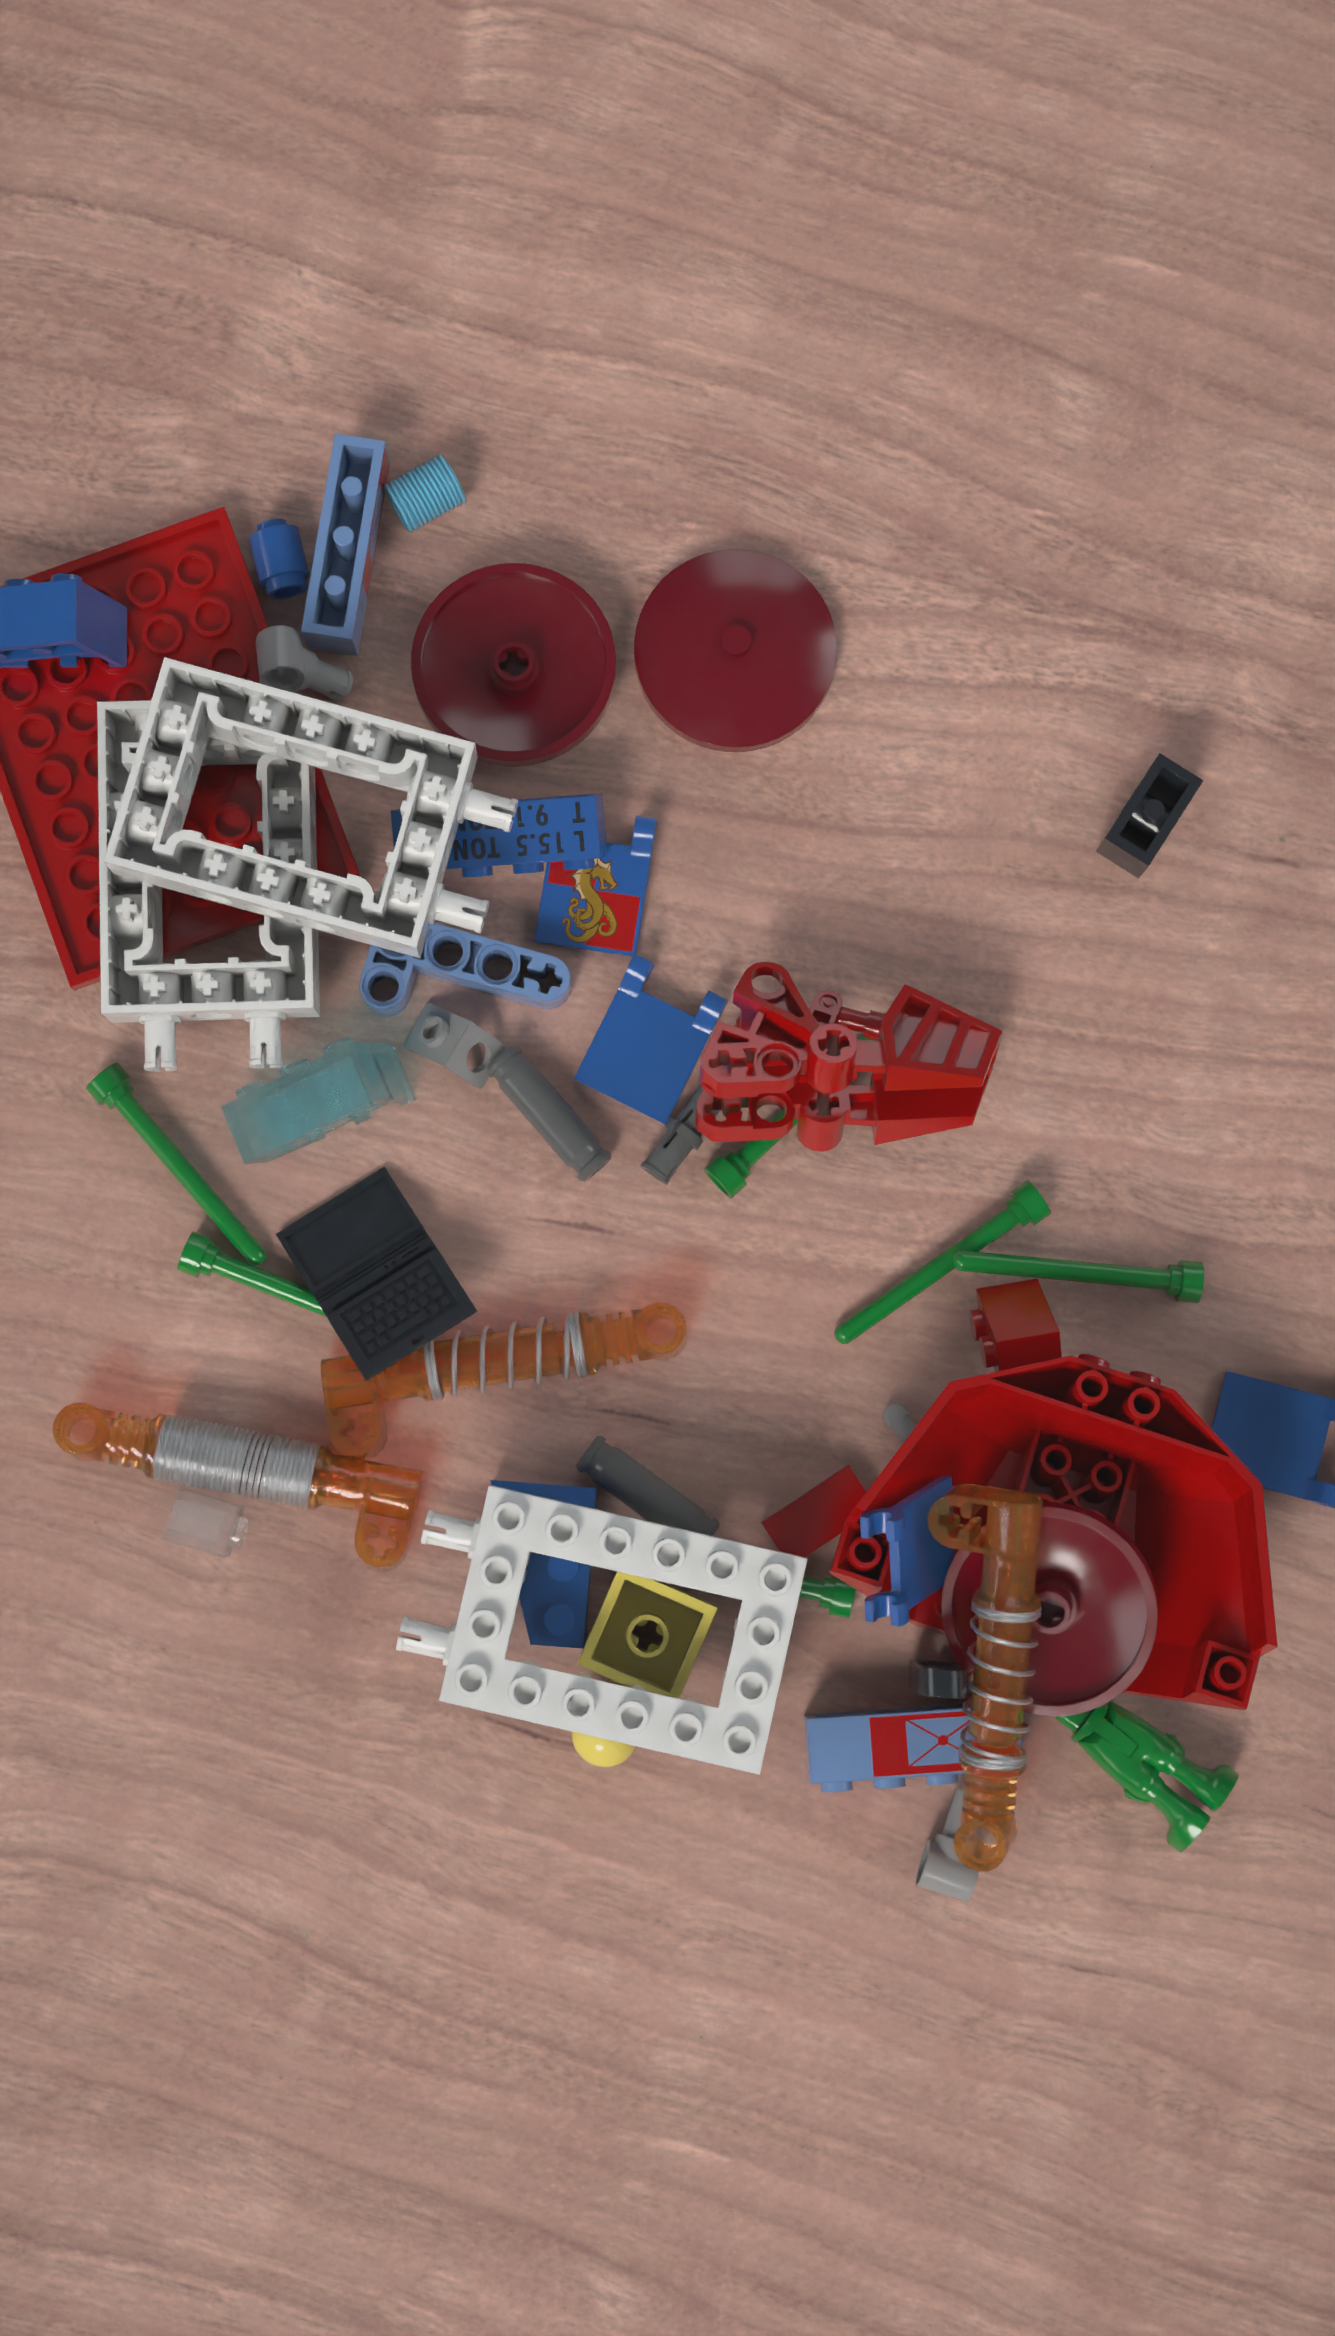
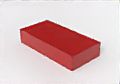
M847 1465L762 1521L761 1524L779 1551L806 1557L841 1534L844 1522L864 1496L866 1490L850 1466Z

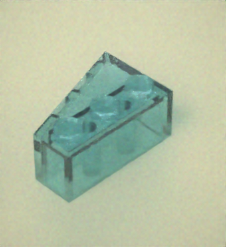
M351 1037L343 1038L325 1046L322 1049L325 1056L311 1063L308 1062V1059H302L282 1067L279 1070L281 1078L265 1084L264 1080L256 1081L236 1090L237 1099L221 1106V1109L244 1164L267 1163L326 1138V1133L353 1120L356 1125L371 1119L370 1112L386 1104L400 1103L402 1106L416 1100L393 1044L353 1042Z

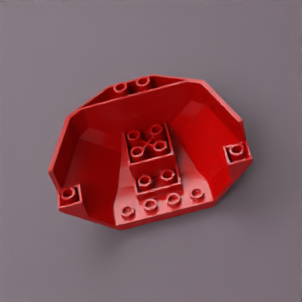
M1080 1354L1078 1357L1070 1355L950 1381L844 1522L829 1573L864 1595L869 1596L879 1592L891 1591L889 1542H887L886 1533L873 1535L870 1539L861 1538L860 1515L869 1510L891 1507L941 1475L952 1476L955 1555L966 1538L984 1521L999 1512L1022 1504L1034 1502L1067 1503L1085 1508L1106 1518L1120 1528L1144 1556L1152 1572L1159 1600L1158 1628L1151 1654L1135 1681L1122 1693L1246 1710L1260 1657L1278 1647L1263 1484L1175 1389L1160 1385L1161 1380L1150 1373L1131 1371L1127 1374L1109 1368L1110 1363L1098 1356ZM943 1587L909 1609L910 1623L945 1635L941 1611Z

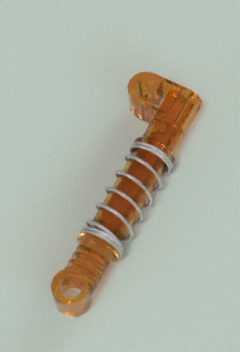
M656 1302L642 1309L631 1310L632 1317H626L625 1311L618 1312L619 1319H613L612 1313L606 1314V1321H601L599 1315L592 1316L586 1311L579 1313L576 1311L574 1314L570 1312L566 1316L563 1331L556 1332L554 1322L549 1323L545 1317H541L537 1325L521 1327L518 1322L513 1321L509 1330L494 1332L487 1325L483 1328L481 1334L466 1336L461 1330H457L453 1339L439 1341L435 1338L368 1381L364 1379L350 1355L322 1359L320 1364L328 1433L332 1444L339 1452L354 1460L366 1461L376 1457L384 1449L387 1442L388 1429L384 1402L418 1396L427 1402L437 1401L438 1399L442 1401L445 1397V1392H451V1395L456 1398L458 1390L478 1387L479 1391L484 1394L488 1385L506 1383L507 1387L512 1389L514 1381L534 1378L535 1383L540 1385L542 1377L562 1374V1377L568 1380L570 1366L577 1371L578 1377L582 1378L583 1376L595 1375L601 1367H607V1360L612 1359L613 1366L620 1365V1358L625 1357L626 1363H633V1356L638 1355L639 1361L651 1359L669 1360L681 1353L687 1343L688 1329L685 1319L675 1306ZM658 1319L671 1321L676 1327L673 1339L665 1344L651 1342L647 1338V1329L652 1322ZM373 1403V1411L358 1413L360 1422L370 1428V1433L362 1435V1444L358 1445L357 1442L347 1437V1432L355 1430V1420L348 1415L339 1416L338 1409Z
M958 1484L948 1489L932 1505L928 1514V1527L933 1538L943 1546L984 1553L981 1586L974 1591L971 1603V1610L976 1615L970 1619V1626L977 1634V1639L967 1650V1654L974 1662V1669L967 1675V1685L972 1690V1696L963 1703L962 1707L963 1712L969 1718V1725L960 1732V1739L963 1743L959 1746L958 1756L959 1765L965 1771L964 1778L966 1780H964L963 1791L965 1793H963L960 1827L954 1837V1850L959 1860L967 1868L977 1872H988L997 1868L1002 1863L1018 1835L1017 1822L1014 1818L1015 1797L1017 1795L1016 1784L1018 1783V1777L1026 1770L1028 1753L1021 1746L1013 1742L1020 1740L1022 1733L1030 1730V1726L1023 1722L1024 1706L1033 1702L1032 1697L1026 1694L1027 1677L1033 1676L1036 1673L1032 1667L1028 1666L1030 1648L1038 1645V1642L1031 1638L1032 1622L1041 1617V1598L1035 1592L1043 1498L1032 1493L975 1484ZM983 1505H988L986 1534L981 1533L982 1517H973ZM956 1506L961 1508L960 1513L962 1517L970 1519L965 1525L960 1524V1516L958 1514L951 1513ZM976 1619H978V1627H977V1628H976V1626H975V1620H976ZM976 1646L975 1656H974V1655H973V1648ZM972 1675H973V1684L970 1683V1677H971ZM969 1703H971L970 1713H969V1711H968V1704H969ZM968 1731L975 1739L966 1740V1732ZM983 1828L994 1835L997 1845L983 1843L977 1837L975 1829Z

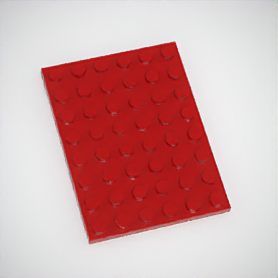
M225 507L23 578L40 583L49 582L50 577L55 574L77 575L82 578V582L127 607V667H110L109 662L100 657H78V667L62 668L60 666V658L30 660L29 668H0V792L70 988L74 991L101 981L97 702L152 700L164 657L260 683L256 637L259 632L269 626ZM257 764L201 766L182 830L200 832L206 840L238 849H243V845L255 848L258 854L263 855V842L257 832V821H263L262 790L256 779ZM315 767L317 870L347 878L348 873L361 877L321 768ZM162 887L163 958L264 922V915Z

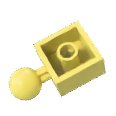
M616 1572L577 1665L611 1679L610 1683L629 1687L636 1684L643 1686L644 1690L680 1698L718 1608L715 1604L664 1582ZM648 1620L656 1622V1632L662 1635V1640L660 1643L650 1642L647 1648H641L638 1646L639 1636L632 1632L633 1628L636 1625L645 1626ZM571 1731L572 1742L577 1753L586 1762L598 1767H613L623 1763L632 1755L637 1747Z

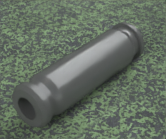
M518 1046L509 1047L487 1067V1074L491 1078L495 1077L500 1089L568 1167L576 1171V1177L579 1181H587L611 1160V1153L608 1150H603L594 1133L537 1067L521 1055L522 1050Z
M597 1436L576 1464L579 1472L585 1471L590 1475L593 1482L647 1521L711 1536L715 1534L720 1526L716 1518L710 1519L698 1505L621 1449L607 1444L603 1436Z

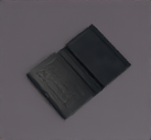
M385 1166L276 1233L282 1246L366 1381L478 1312Z

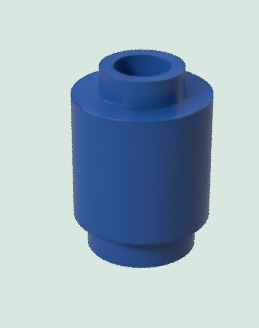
M271 519L258 524L256 527L257 531L249 537V543L260 586L266 589L270 599H286L304 593L308 589L306 579L310 574L298 527L287 524L284 519Z

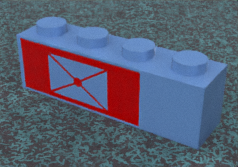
M336 433L334 435L301 629L308 649L354 656L359 654L386 493L384 483L387 484L391 463L386 441Z
M1000 1702L968 1704L969 1713L979 1720L1010 1719L1020 1721L1019 1710L1008 1707ZM963 1704L804 1715L808 1779L811 1784L821 1783V1792L853 1790L852 1781L873 1780L874 1788H899L906 1786V1777L926 1776L928 1785L958 1783V1774L978 1772L980 1781H1001L1011 1779V1770L995 1771L974 1767L965 1763L958 1756L959 1746L963 1743L960 1739V1732L969 1724L975 1723L963 1712ZM993 1724L1001 1727L1021 1728L1016 1725ZM977 1726L969 1729L965 1735L966 1740L978 1738L999 1739L1022 1747L1021 1733H1006ZM981 1749L997 1755L1018 1756L1002 1750ZM967 1750V1751H965V1752H967V1753H969V1754H971V1755L977 1756V1757H981V1758H985V1759H991V1760H996V1759L988 1758V1757H985V1756L980 1755V1754H978V1753H975V1752L972 1751V1750Z

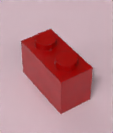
M1037 1278L976 1288L978 1309L970 1310V1322L974 1340H980V1350L985 1368L993 1367L996 1372L1062 1357L1060 1331Z

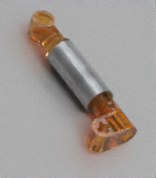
M72 1403L65 1406L54 1420L53 1435L56 1443L68 1455L80 1461L105 1462L108 1457L109 1464L117 1465L121 1459L123 1467H130L134 1462L135 1469L142 1470L146 1478L155 1479V1481L159 1479L160 1482L163 1480L170 1483L175 1482L176 1485L180 1483L181 1486L185 1484L186 1487L190 1485L191 1488L195 1486L201 1489L206 1488L207 1491L211 1489L212 1492L216 1490L217 1493L221 1491L222 1493H232V1495L236 1496L240 1494L242 1497L247 1495L248 1499L253 1496L254 1500L259 1497L261 1501L268 1500L269 1503L273 1501L274 1504L278 1502L279 1505L283 1503L289 1506L294 1505V1507L299 1506L300 1509L304 1507L305 1510L307 1508L316 1510L320 1506L326 1505L359 1512L355 1531L354 1546L360 1560L368 1568L377 1572L390 1571L397 1568L405 1560L409 1551L424 1471L334 1454L329 1446L321 1445L320 1443L316 1445L315 1442L311 1444L310 1441L306 1443L305 1440L301 1442L300 1439L295 1440V1438L290 1439L284 1436L280 1438L279 1435L274 1437L273 1434L268 1436L267 1433L262 1434L260 1431L257 1433L254 1430L249 1432L248 1429L244 1431L243 1428L239 1430L238 1427L233 1428V1426L228 1427V1425L223 1426L217 1423L213 1425L212 1422L208 1424L207 1421L202 1422V1420L197 1421V1419L192 1420L186 1417L182 1419L181 1416L177 1418L176 1415L171 1416V1414H159L153 1419L145 1418L143 1423H141V1417L137 1415H132L130 1421H128L127 1413H119L117 1418H115V1411L96 1408L88 1403ZM83 1419L94 1421L96 1425L94 1437L83 1445L72 1443L70 1431L73 1425ZM368 1513L406 1520L405 1529L389 1526V1538L392 1542L396 1543L394 1549L386 1548L383 1556H375L373 1546L367 1544L369 1538H378L381 1532L379 1524L367 1522Z

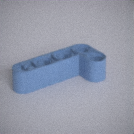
M434 923V925L430 924L421 958L370 945L360 979V992L367 1006L374 1013L388 1017L399 1014L406 1008L417 974L542 1009H554L563 1005L571 994L572 986L568 967L562 960L554 956ZM448 943L460 946L463 950V955L458 963L452 966H442L436 962L435 955L441 946ZM502 957L513 964L510 975L505 979L492 980L484 974L487 963L493 958ZM522 964H528V974L534 978L545 979L548 972L555 973L556 981L560 984V987L551 986L548 993H542L539 982L524 977V988H519L518 986L522 980ZM390 978L399 984L396 996L386 1002L373 999L372 988L374 984L381 979Z

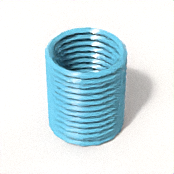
M437 454V457L433 456L432 460L428 459V462L424 461L423 465L419 464V467L415 466L414 469H410V472L406 471V474H401V477L397 476V479L389 481L388 484L384 483V490L403 526L411 533H413V530L419 529V526L427 525L428 521L432 522V519L436 520L437 517H441V514L445 515L446 512H450V509L454 510V507L466 503V496L455 473L441 454Z

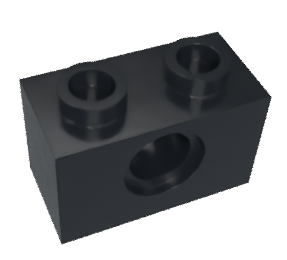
M1159 753L1095 852L1139 879L1153 861L1204 780Z

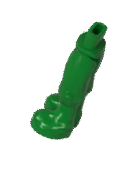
M1112 1701L1087 1712L1076 1715L1056 1716L1055 1718L1073 1732L1071 1739L1075 1743L1077 1742L1099 1767L1124 1789L1123 1792L1126 1798L1143 1804L1151 1801L1164 1814L1169 1823L1166 1835L1167 1842L1178 1852L1184 1851L1198 1837L1209 1823L1211 1816L1168 1787L1159 1776V1773L1163 1772L1168 1776H1173L1192 1791L1196 1798L1211 1811H1216L1221 1807L1239 1778V1774L1229 1765L1222 1764L1214 1769H1208L1191 1762L1184 1757L1185 1750L1174 1734H1164L1139 1716Z

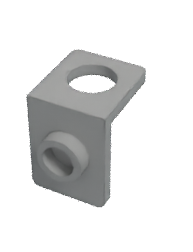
M432 1003L426 1004L404 1042V1047L446 1067L479 1089L483 1088L489 1078L487 1067L505 1050V1045L473 1022ZM483 1043L486 1049L484 1061L478 1068L469 1070L466 1064L469 1050L475 1044Z

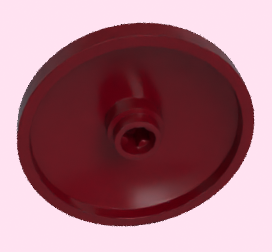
M744 549L718 550L705 553L684 562L672 570L658 583L646 600L637 622L634 638V662L638 683L646 701L657 717L668 728L687 741L704 748L723 752H748L767 748L787 739L800 730L814 716L823 703L832 682L837 658V641L833 620L825 601L814 585L802 573L786 562L768 554Z
M503 563L486 566L460 577L447 586L432 601L423 614L414 636L411 650V674L419 705L426 719L437 733L474 742L478 761L498 766H530L544 763L567 753L579 745L596 728L604 716L613 695L616 681V651L611 629L602 610L594 599L577 583L556 571L538 565Z
M1034 1502L1006 1509L984 1521L966 1538L958 1549L947 1572L941 1602L944 1632L956 1661L961 1667L968 1670V1673L980 1667L967 1654L968 1647L975 1641L983 1639L970 1626V1619L976 1615L971 1610V1603L974 1598L984 1594H1010L1033 1600L1041 1607V1617L1033 1622L1004 1623L982 1617L975 1620L976 1628L990 1636H1024L1035 1639L1038 1642V1645L1034 1648L1009 1647L994 1642H986L973 1648V1655L986 1664H1021L1032 1667L1036 1671L1033 1676L1017 1677L983 1670L970 1677L972 1682L985 1693L1011 1691L1027 1694L1033 1699V1702L1027 1705L1004 1704L1008 1707L1042 1716H1068L1093 1710L1108 1703L1125 1691L1135 1681L1149 1659L1154 1646L1159 1620V1600L1152 1572L1144 1556L1133 1541L1120 1528L1095 1512L1079 1506L1058 1502ZM1005 1604L980 1605L987 1609L1018 1607ZM1011 1641V1642H1019V1643H1028V1642H1023V1641ZM1002 1668V1669L1012 1670V1671H1025V1670H1020V1669ZM997 1696L1006 1699L1026 1700L1018 1697Z

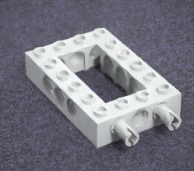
M164 657L105 854L104 863L116 875L421 958L430 924L434 925L436 920L481 934L485 923L483 919L484 917L486 918L489 908V901L444 890V884H442L459 823L463 824L464 819L510 832L513 825L512 817H515L518 800L473 789L471 780L478 759L474 742ZM209 738L408 792L407 800L402 801L400 808L402 824L394 852L388 851L385 860L388 873H385L379 892L374 891L365 879L348 873L347 878L311 869L307 862L296 859L293 864L260 855L251 846L243 845V849H238L206 840L200 832L182 830Z
M151 700L97 702L101 1014L112 1023L139 1022L144 1025V1070L161 1072V1068H165V1071L178 1070V1064L176 1063V1024H180L181 1021L244 1019L250 1022L249 1067L265 1069V1047L267 1065H270V1068L283 1067L281 1059V1021H285L286 1018L320 1017L318 930L264 915V925H259V937L262 946L266 950V960L242 962L239 957H228V963L190 964L186 959H175V964L163 963L162 887L116 875L104 863L105 854ZM209 738L201 766L257 764L256 779L262 790L263 820L257 821V832L263 842V855L293 864L296 859L307 862L309 868L317 870L315 767Z
M493 1485L488 1487L482 1517H477L476 1521L428 1510L425 1524L444 1528L446 1533L423 1529L421 1544H431L467 1552L468 1558L472 1559L457 1624L452 1623L451 1628L404 1616L400 1627L401 1632L421 1636V1639L400 1635L396 1645L397 1651L403 1650L443 1659V1665L447 1666L439 1701L760 1775L807 1558ZM535 1552L742 1600L738 1619H735L734 1638L727 1669L722 1677V1691L718 1708L708 1706L703 1701L693 1697L685 1696V1699L665 1696L644 1690L643 1686L633 1684L632 1687L594 1679L591 1677V1674L584 1672L571 1674L539 1666V1662L532 1660L513 1661L506 1659L509 1640L514 1630V1618L519 1595L526 1578V1567L530 1553Z

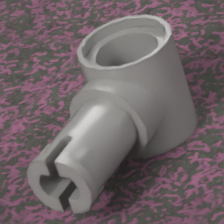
M284 625L265 628L257 635L256 653L260 684L292 693L308 688L337 702L343 699V695L347 696L353 684L352 673L349 670L319 660L313 651L303 648L301 635L294 628Z
M955 1789L942 1835L937 1833L935 1841L928 1840L923 1851L916 1877L917 1887L964 1902L969 1901L981 1864V1856L975 1854L977 1846L973 1844L986 1798Z

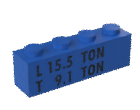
M603 793L517 799V810L515 817H512L513 825L510 832L464 819L463 824L459 823L446 869L462 868V877H482L493 875V866L512 865L513 874L543 872V862L563 861L564 870L595 868L594 859L607 855ZM400 808L391 810L394 848L402 824Z

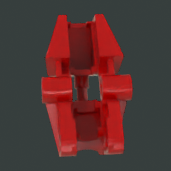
M773 962L755 963L745 970L734 989L732 1003L740 1008V1016L736 1019L735 1026L718 1021L701 1056L699 1081L703 1091L697 1101L695 1125L697 1131L711 1141H758L782 1138L793 1127V1120L798 1119L796 1134L799 1141L806 1148L820 1152L831 1150L839 1144L842 1139L844 1124L872 1126L874 1145L971 1126L974 1123L994 1067L1002 1030L907 984H904L886 1014L870 1010V1013L842 1007L843 1001L841 996L830 990L819 992L815 996L810 1008H808L790 974L783 966ZM761 975H768L776 978L781 986L775 992L762 993L752 986V980ZM851 1030L864 1033V1038L872 1040H857ZM858 1072H872L870 1086L849 1084L852 1080L856 1081ZM764 1105H776L784 1111L785 1116L779 1121H766L757 1114V1110ZM741 1108H748L747 1121H742L743 1111H741ZM722 1110L726 1120L716 1121L712 1111Z

